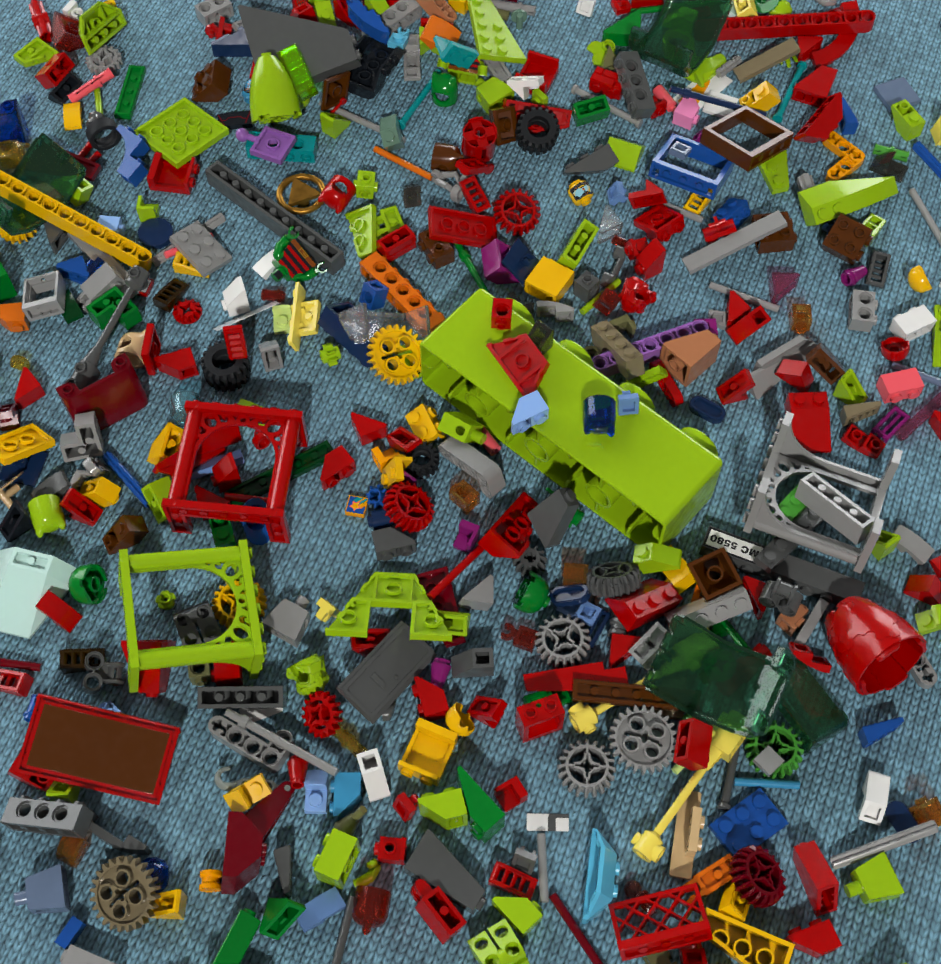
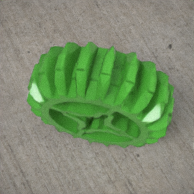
M776 720L771 725L768 721H764L763 726L760 723L757 724L756 729L750 730L751 736L746 737L747 744L744 746V749L748 751L745 755L746 758H752L749 762L750 766L755 765L752 762L753 759L768 745L770 747L773 745L776 748L775 750H778L777 754L780 757L790 755V760L783 763L771 775L772 779H775L777 774L780 778H784L785 773L790 776L793 770L799 768L798 763H801L803 760L800 755L804 753V749L799 748L802 746L803 741L796 740L799 737V733L792 734V727H789L787 730L784 728L785 722L778 726ZM771 735L769 742L758 743L761 737ZM756 767L755 771L759 772L760 769Z

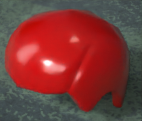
M889 337L881 343L882 356L889 361H901L907 357L910 351L909 341H905L900 337Z

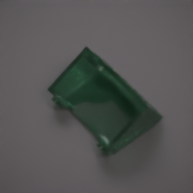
M793 658L759 675L752 687L758 696L762 693L766 694L764 698L767 701L771 699L796 732L795 734H797V738L800 737L803 743L799 748L804 749V756L844 731L848 726V716L843 710H839L809 672L807 665L798 658Z

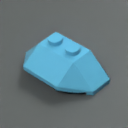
M595 828L592 829L581 924H587L606 909L608 904L612 903L613 898L617 899L618 884H614L615 875L619 876L620 862L616 861V852L598 829Z

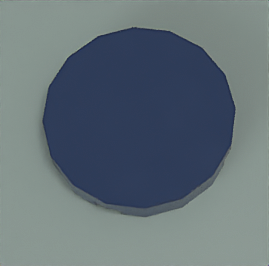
M162 218L146 220L138 229L139 241L148 249L166 247L171 243L169 241L170 236L174 234L170 222Z

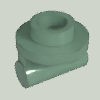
M518 9L511 14L512 21L516 23V29L521 30L523 22L527 20V13L524 10Z

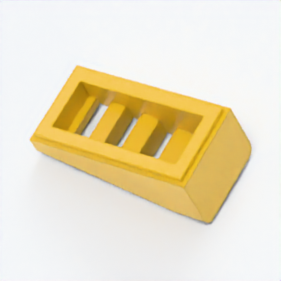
M692 193L683 209L700 215L711 199L704 197L705 199L703 200L698 197V194ZM694 200L701 202V205L694 202ZM690 205L697 207L698 210L691 208Z
M179 251L176 252L172 263L175 273L203 277Z

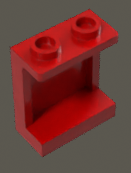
M529 50L526 63L521 72H516L515 76L544 75V83L539 86V89L544 94H547L559 72V59ZM529 89V94L532 95V90L534 89Z
M155 152L146 178L149 188L155 191L190 195L192 188H195V178L200 172V165L197 164L196 157H192L190 163L187 162L177 169L163 159L162 153Z

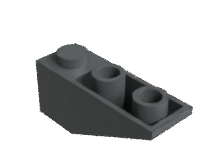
M602 143L594 148L595 152L592 154L586 153L579 158L580 161L576 164L571 162L565 166L566 170L562 174L568 176L603 173L615 166L619 160L609 143L605 146Z

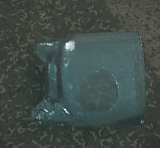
M180 391L170 397V416L172 422L183 429L187 416L184 408L185 401H201L200 395L192 391Z

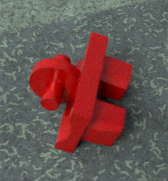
M220 16L218 27L214 23L205 27V33L211 39L216 37L215 40L224 36L223 34H231L232 24L225 23V17Z
M717 216L713 217L714 222L708 224L709 227L702 229L705 241L709 245L718 241V238L726 237L737 231L733 218L718 220Z

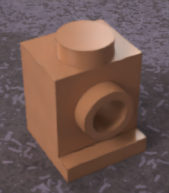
M800 604L794 617H788L781 613L775 623L791 637L795 630L799 629L806 622L805 616L809 613V610L804 604Z

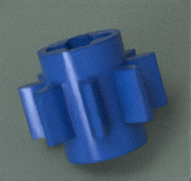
M378 484L377 488L370 486L371 490L366 494L369 500L367 503L374 504L376 509H380V506L384 505L382 501L385 493L389 490L387 488L383 489L382 484Z

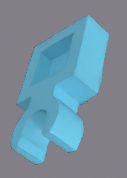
M399 27L397 33H392L387 47L404 50L408 43L410 29L402 32V27Z

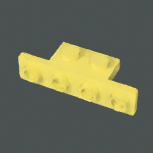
M295 282V289L293 290L292 316L289 320L290 333L287 337L288 344L295 352L300 350L301 336L318 334L319 325L317 323L321 310L319 300L305 301L306 291L300 282Z

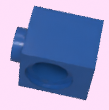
M378 280L364 282L359 302L368 310L383 308L389 288Z

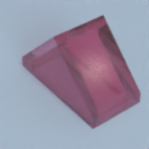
M772 272L769 280L770 302L777 304L795 288L800 274Z

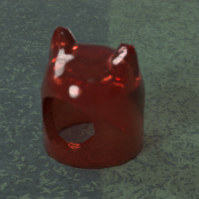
M361 885L357 886L355 890L357 905L352 910V918L362 927L363 934L367 935L371 929L381 927L386 922L392 893L381 888Z

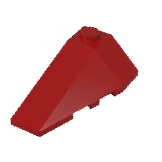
M503 98L502 107L515 105L517 123L521 114H524L527 109L530 111L532 107H535V109L542 107V110L548 109V113L551 114L553 112L555 114L554 119H558L557 125H560V129L569 128L572 110ZM539 125L528 127L530 134L545 131Z
M523 492L488 530L478 544L493 557L518 559L529 547V537L533 531L532 523L527 513L539 504L526 492Z

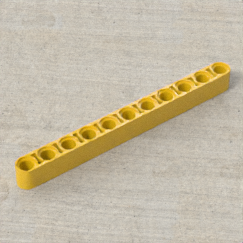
M0 170L1 197L130 267L138 265L147 271L151 269L152 254L148 249Z

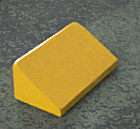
M729 882L724 888L718 912L745 922L750 904L747 905L746 899H740L739 891H735V884Z

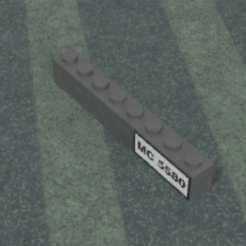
M709 526L699 552L700 555L705 556L724 547L734 567L742 570L744 573L757 575L765 581L771 580L776 582L778 577H780L784 582L793 586L795 584L798 585L797 591H800L801 594L819 599L822 598L835 605L849 596L861 597L865 586L863 581L788 555L769 574L753 562L754 558L766 546Z

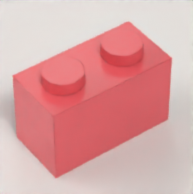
M916 367L880 375L876 383L884 404L890 402L897 403L908 398L915 399L920 396L925 386Z

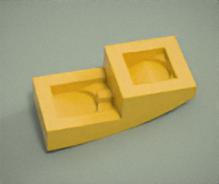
M80 102L63 104L65 131L82 129L83 120Z

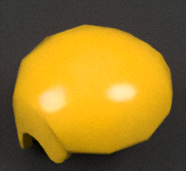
M920 265L913 267L909 271L908 283L915 292L924 293L932 289Z
M456 702L447 711L445 723L451 731L458 733V736L466 737L475 730V726L470 719V713L464 714L462 712L463 704Z

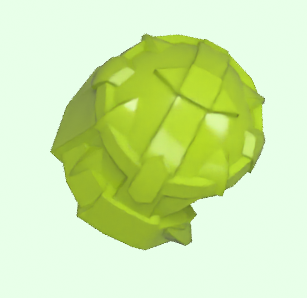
M315 653L286 669V677L296 681V690L300 695L309 696V694L316 691H324L325 685L329 681L324 655L319 656Z

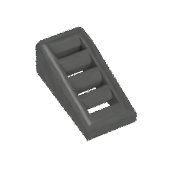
M875 250L872 252L865 284L884 288L891 254ZM874 266H875V267H879V268H883V269H882V270L875 269ZM872 272L879 273V274H882V275H881V276L874 275V274H872ZM871 278L879 279L880 282L872 281Z
M291 845L274 849L273 854L285 897L290 898L292 894L293 851Z

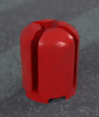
M482 116L473 117L468 120L462 132L461 152L465 159L484 158L489 162L493 158L497 140V127L494 122L491 123L483 119Z

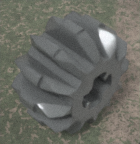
M529 545L518 559L513 560V566H516V573L521 572L522 578L526 574L530 578L532 576L529 574L531 571L540 575V571H545L547 558L544 557L545 552L543 550L538 551L537 545L534 548H531Z

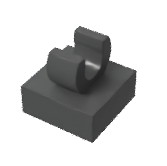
M525 846L517 847L511 867L531 876L538 855H536L535 850L532 853L524 850Z

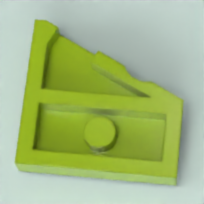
M36 37L16 52L13 57L19 64L28 68L49 61L54 54L59 52Z

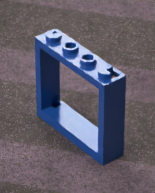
M672 133L652 160L648 176L714 200L731 174L734 163L699 142ZM678 141L692 148L688 157L722 170L717 178L713 180L663 160L668 155L669 149Z

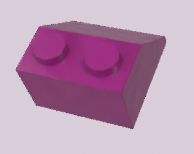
M497 238L481 249L484 277L497 285L520 283L501 263L511 246Z

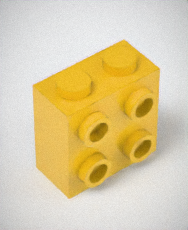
M543 256L526 278L524 292L542 301L560 302L574 282L575 271L557 263L553 259Z

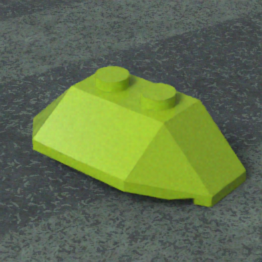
M97 1L80 15L78 33L88 55H92L127 25V22L120 8L101 1Z

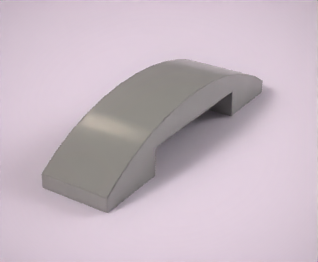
M410 34L408 43L404 48L406 52L403 55L404 81H421L419 34Z

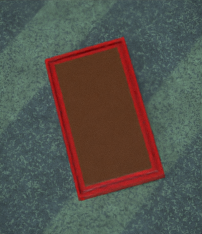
M39 693L37 695L15 772L160 805L178 736L181 733V727Z

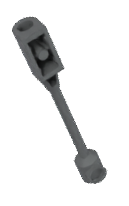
M133 265L129 269L125 280L128 288L96 345L75 365L73 374L65 383H74L81 390L98 380L101 372L97 366L102 348L134 291H141L148 287L150 273L146 269L138 265Z

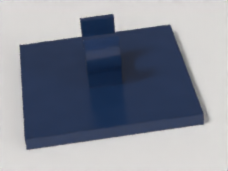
M519 238L515 240L501 261L523 286L526 278L539 262Z
M41 451L10 465H3L0 472V480L9 481L24 471L12 483L35 487L49 453Z

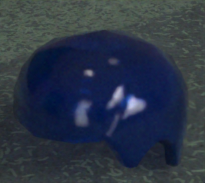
M148 857L141 863L148 862L146 870L154 869L151 876L152 878L158 877L154 885L161 886L159 890L155 891V894L168 886L170 870L165 860L159 857Z

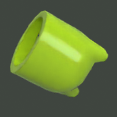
M40 495L29 501L27 505L38 538H42L44 533L66 529L62 506L59 505L60 498L57 495Z

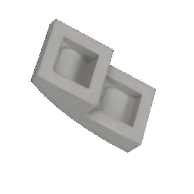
M536 301V317L555 316V322H573L574 308L559 302Z
M901 524L892 532L901 537L896 548L901 553L907 552L919 565L925 564L935 551L921 537Z

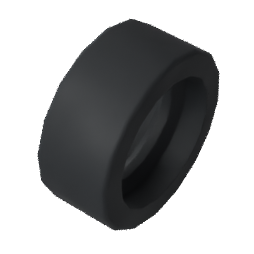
M97 118L87 126L86 136L91 146L97 150L111 149L121 139L120 133L116 130L118 126L111 118ZM103 130H112L111 133L104 138H95L96 135Z

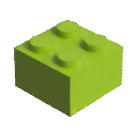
M333 828L331 834H326L322 846H324L321 855H316L312 867H314V873L319 881L342 891L361 851L358 838Z

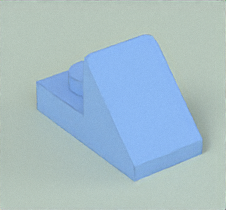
M307 770L304 781L305 814H327L329 773L323 770Z

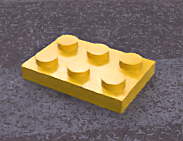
M33 423L0 435V463L4 466L10 465L41 451H46L55 446V439Z

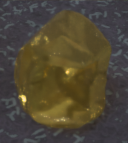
M14 355L10 359V367L22 371L23 367L28 369L31 367V363L23 356Z

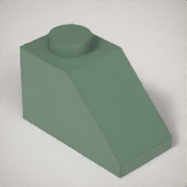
M397 114L381 118L380 135L384 149L391 152L404 148Z

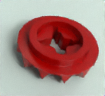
M185 298V301H178L172 313L177 322L192 324L200 319L202 307L194 299L187 300ZM190 307V311L184 313V310H187Z

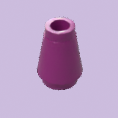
M864 265L846 269L841 274V282L845 286H854L867 275L868 270Z
M434 658V661L431 662V683L443 689L451 669L450 660Z

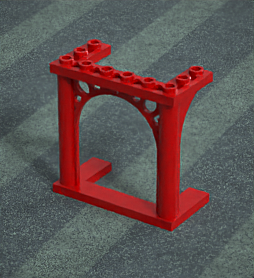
M186 400L184 408L187 416L168 498H163L161 504L172 532L192 534L193 524L190 517L260 523L266 525L270 542L290 544L291 534L285 514V504L297 446L308 447L309 441L303 411L297 409L285 410L277 407L263 408L256 405L242 406L236 403L221 404L220 402L209 403L200 400ZM211 419L217 422L214 427L212 426ZM271 425L281 426L276 432L271 433L268 431ZM245 426L260 431L270 440L275 450V463L266 508L187 500L197 452L210 435L227 427ZM280 437V441H276L275 438Z

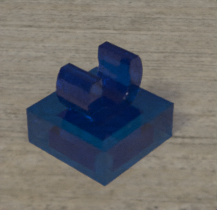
M97 257L93 261L89 258L85 263L89 267L86 271L92 275L105 263L104 260Z

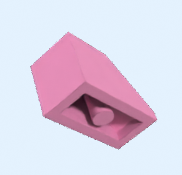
M682 98L674 111L673 124L687 130H691L693 125L698 124L700 107L696 99Z

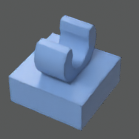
M616 180L607 190L610 205L615 206L619 201L625 203L628 199L625 196L627 190L623 188L621 181Z
M630 390L622 391V395H618L617 412L619 416L639 414L638 393L631 394Z

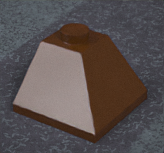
M350 71L323 81L321 91L322 111L335 107L342 97L347 99Z
M724 547L687 564L706 601L743 584Z

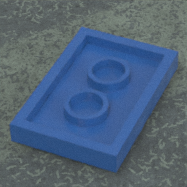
M759 788L709 824L708 827L733 857L743 847L745 848L749 845L760 846L786 827L789 822L764 791Z

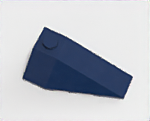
M243 26L239 27L235 33L226 34L211 42L214 57H252Z

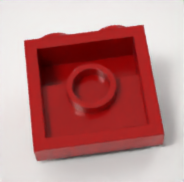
M663 204L652 207L633 220L634 226L645 231L648 239L653 240L657 238L660 243L668 241L671 235L676 232L680 233L685 227L683 214Z

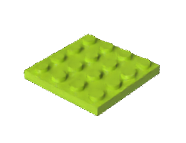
M185 97L134 130L137 136L141 134L146 138V144L151 150L162 153L163 159L177 169L189 162L192 157L198 156L230 134L229 128Z

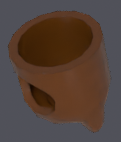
M436 142L432 154L431 170L456 171L458 169L455 167L456 161L464 159V156L461 155L458 147Z

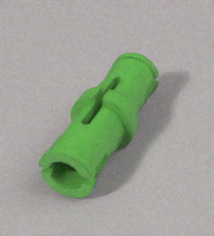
M876 143L872 154L888 157V160L895 159L907 162L910 152L895 149L894 146L887 147Z

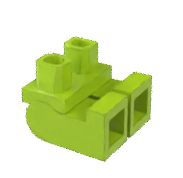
M505 918L488 928L491 939L484 930L467 941L472 955L480 964H530L521 943ZM501 928H505V929H506L505 932H503V933H501L500 935L496 936V932H497L499 929H501ZM479 941H486L485 944L476 949V944Z

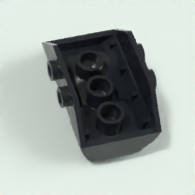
M363 35L357 41L358 44H356V49H359L362 55V59H360L362 66L350 70L348 92L365 99H372L385 84V78L390 75L394 66L398 65L399 60L406 51L387 47V44Z

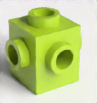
M358 170L357 180L354 179L353 182L356 188V198L373 199L374 192L378 190V182H375L376 172Z

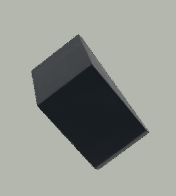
M14 500L0 524V532L7 542H12L34 528L31 518L18 500Z

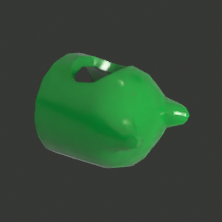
M433 72L431 98L436 105L449 107L458 100L457 79L449 73L437 74V72ZM435 93L444 94L449 98L446 101H440Z

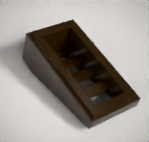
M174 278L153 297L154 305L170 313L190 288V285Z
M106 649L60 650V670L63 674L86 672L84 662L87 654L93 651L100 652L104 657V662H106ZM77 657H80V664H77ZM69 658H71V664H68ZM94 658L89 659V665L97 667L100 665V661L98 659V664H94Z

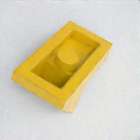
M259 773L225 793L223 797L231 811L243 812L250 809L252 804L271 794L272 790L263 774Z

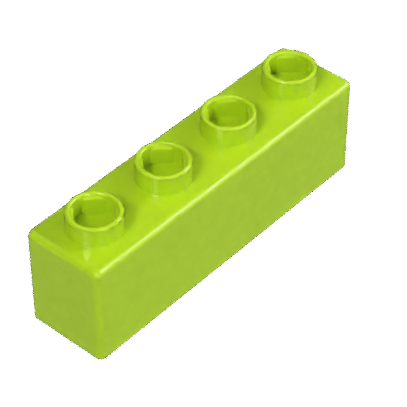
M478 289L420 343L422 381L426 386L459 411L483 424L492 436L561 488H571L576 494L578 501L635 544L654 542L668 546L713 496L723 462L718 457L715 444L707 435L692 427H684L680 430L655 412V406L651 398L640 387L628 382L617 385L594 368L590 355L579 344L567 339L557 342L536 327L531 313L515 299H513L511 330L491 328L493 298L496 297L484 289ZM527 333L550 363L537 388L549 407V416L544 423L536 424L523 433L512 435L511 421L519 398L523 396L486 345L491 342L493 344L503 342V339L515 338L518 335ZM630 390L631 394L638 393L639 414L619 416L617 412L618 395H622V391Z

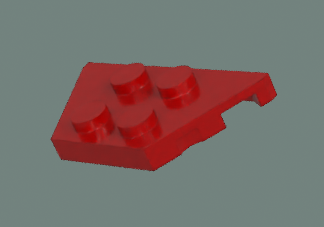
M527 333L518 335L515 338L503 339V342L495 344L491 342L486 345L522 396L537 390L550 363Z

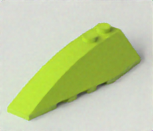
M894 176L827 181L797 192L806 226L822 224L838 218L840 214L852 213L899 193Z

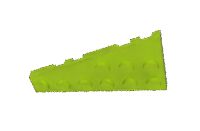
M467 0L476 49L479 53L478 59L525 64L527 61L525 55L492 1Z

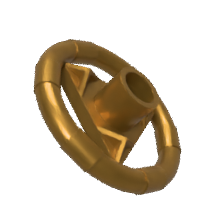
M299 173L285 178L279 184L276 191V199L278 204L288 212L304 215L316 211L324 202H318L317 200L313 205L306 207L309 205L310 200L319 197L320 192L300 180L314 182L317 184L320 192L325 188V184L314 175ZM290 183H292L289 202L287 204L282 194L284 189ZM298 205L299 207H306V208H298V207H292V206Z

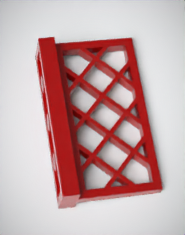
M697 882L608 904L622 961L713 939ZM694 891L696 897L691 904L682 899L685 893ZM670 898L674 902L667 909L659 905L662 899ZM647 903L652 906L647 915L637 910L640 904ZM678 903L688 908L683 917L673 912ZM624 908L630 912L622 920L615 915V910ZM656 909L666 913L661 922L651 918ZM692 911H695L702 915L703 921L693 923L688 920V917ZM634 914L643 919L638 928L628 923ZM670 916L680 921L677 927L669 928L665 925ZM647 922L657 926L654 933L647 934L642 931ZM625 927L635 932L632 938L621 940V933Z

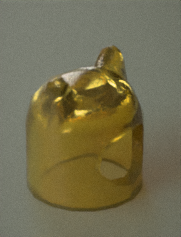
M18 140L1 141L0 170L22 167L29 157L26 150L30 148V144L21 143Z

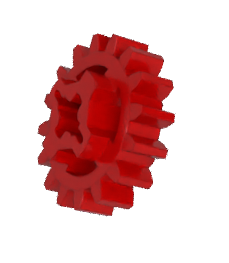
M316 691L309 694V699L304 700L306 706L302 707V710L305 711V714L301 717L306 719L304 727L309 726L308 733H314V737L325 738L335 735V730L340 729L338 722H343V719L339 717L343 710L338 709L341 703L335 702L336 695L330 696V691Z

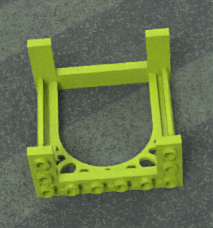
M247 539L238 540V546L130 555H128V549L119 550L118 582L120 596L123 599L127 639L129 693L138 692L139 671L206 663H231L247 669L249 680L258 679L259 671H262V663L265 661L264 655L267 654L266 642H262L261 635L264 634L263 622H259L258 618L261 615L260 603H256L255 597L258 596L257 584H253L255 567L250 563L252 548L248 547ZM221 563H224L221 569L215 567V565L221 566ZM230 566L234 570L233 576H227L225 572ZM195 568L210 571L221 577L229 585L236 600V614L231 626L221 636L201 644L138 650L130 573ZM234 581H239L240 586H236ZM243 599L244 603H240L239 600ZM240 617H245V618H244V622H245V623H241L240 620H239V618H240ZM242 628L247 632L248 637L243 639L237 637L234 634V629ZM230 637L234 643H231V641L225 642V639Z

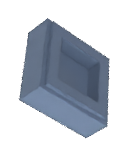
M676 141L669 149L668 154L685 160L691 153L692 148Z

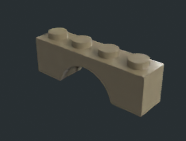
M605 320L590 326L593 345L601 353L608 350L611 352L619 372L627 380L645 374L643 355L612 324Z

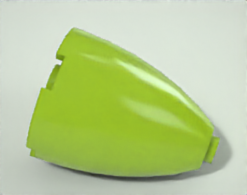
M271 52L262 53L254 66L250 84L249 101L252 124H255L257 121L260 124L284 122L291 117L293 119L302 117L297 91L288 72L277 57L271 55Z

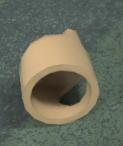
M146 329L142 332L125 333L119 341L114 357L126 353L134 369L143 367L144 362L141 357V350Z

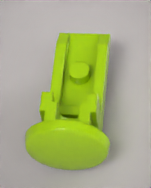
M308 0V3L314 6L318 22L337 26L331 0Z

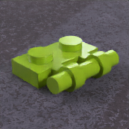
M396 205L379 210L380 216L376 217V240L404 225ZM384 224L385 228L380 229L379 225Z

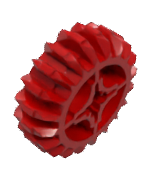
M513 188L511 193L506 190L504 195L501 194L499 200H496V206L493 208V211L496 213H494L493 217L498 218L496 224H502L500 230L507 229L506 234L512 231V236H515L517 232L519 236H522L523 231L528 234L539 223L538 218H540L541 214L538 212L541 208L536 206L538 200L533 201L534 195L528 196V190L525 193H522L521 188L518 192ZM512 201L511 208L504 211V205ZM514 210H517L520 214L517 215L514 213ZM530 214V220L522 224L523 217Z
M400 481L392 485L385 493L382 509L387 511L385 516L390 517L389 523L394 522L395 528L401 527L402 532L407 530L409 534L411 532L417 533L425 529L432 521V516L435 513L433 510L434 504L430 503L432 498L427 496V492L422 491V486L416 487L415 482L410 484L409 481L404 483Z

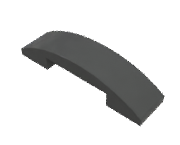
M92 811L94 815L89 830L105 844L129 854L149 855L151 853V850L133 836L128 835L123 842L95 824L99 817Z

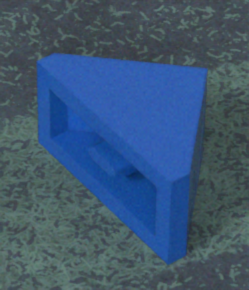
M82 255L57 263L56 265L57 270L65 279L82 284L90 277Z

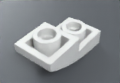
M274 249L263 256L252 267L265 280L276 269L272 264Z

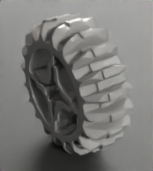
M560 613L559 619L552 615L551 622L545 619V626L539 625L540 632L535 634V637L538 638L535 640V645L539 646L536 651L541 654V660L547 659L548 666L555 662L554 666L556 669L559 667V664H563V668L567 667L568 663H570V666H575L574 661L581 663V657H587L586 651L590 650L588 643L591 642V637L587 636L589 629H584L585 623L581 622L578 624V617L571 620L570 614L567 615V618H563V614ZM558 628H565V629L562 630V631H557V630H555V629H558ZM573 631L580 638L579 646L571 639ZM547 636L555 643L553 651L546 645ZM566 639V643L563 642V644L560 643L559 645V640ZM564 651L570 652V654L560 655Z
M588 739L585 740L584 745H582L580 740H577L576 747L572 743L569 744V750L564 749L562 751L564 756H560L558 759L561 763L557 765V770L561 771L558 774V778L564 779L562 786L570 785L568 788L569 793L576 790L575 796L579 797L580 792H582L585 799L588 798L589 793H591L593 798L597 797V791L600 794H604V787L609 789L611 787L609 781H614L615 779L613 773L616 772V768L612 766L615 760L612 758L608 759L611 756V752L607 751L604 753L605 746L602 745L598 748L597 741H594L593 745H589ZM583 754L581 761L569 764L574 757ZM591 755L596 757L602 763V765H600V763L594 762L591 759ZM586 761H587V766H588V769H589V772H588L587 777H586L585 768H583V767L585 766V762H586ZM570 772H573L574 775L580 776L582 779V783L577 781L571 775ZM604 774L599 781L590 784L592 776Z

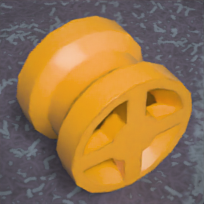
M215 869L201 870L200 878L202 882L199 885V891L207 893L220 892L222 871Z

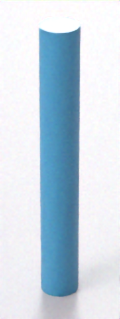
M734 777L733 782L734 786L800 789L799 780Z

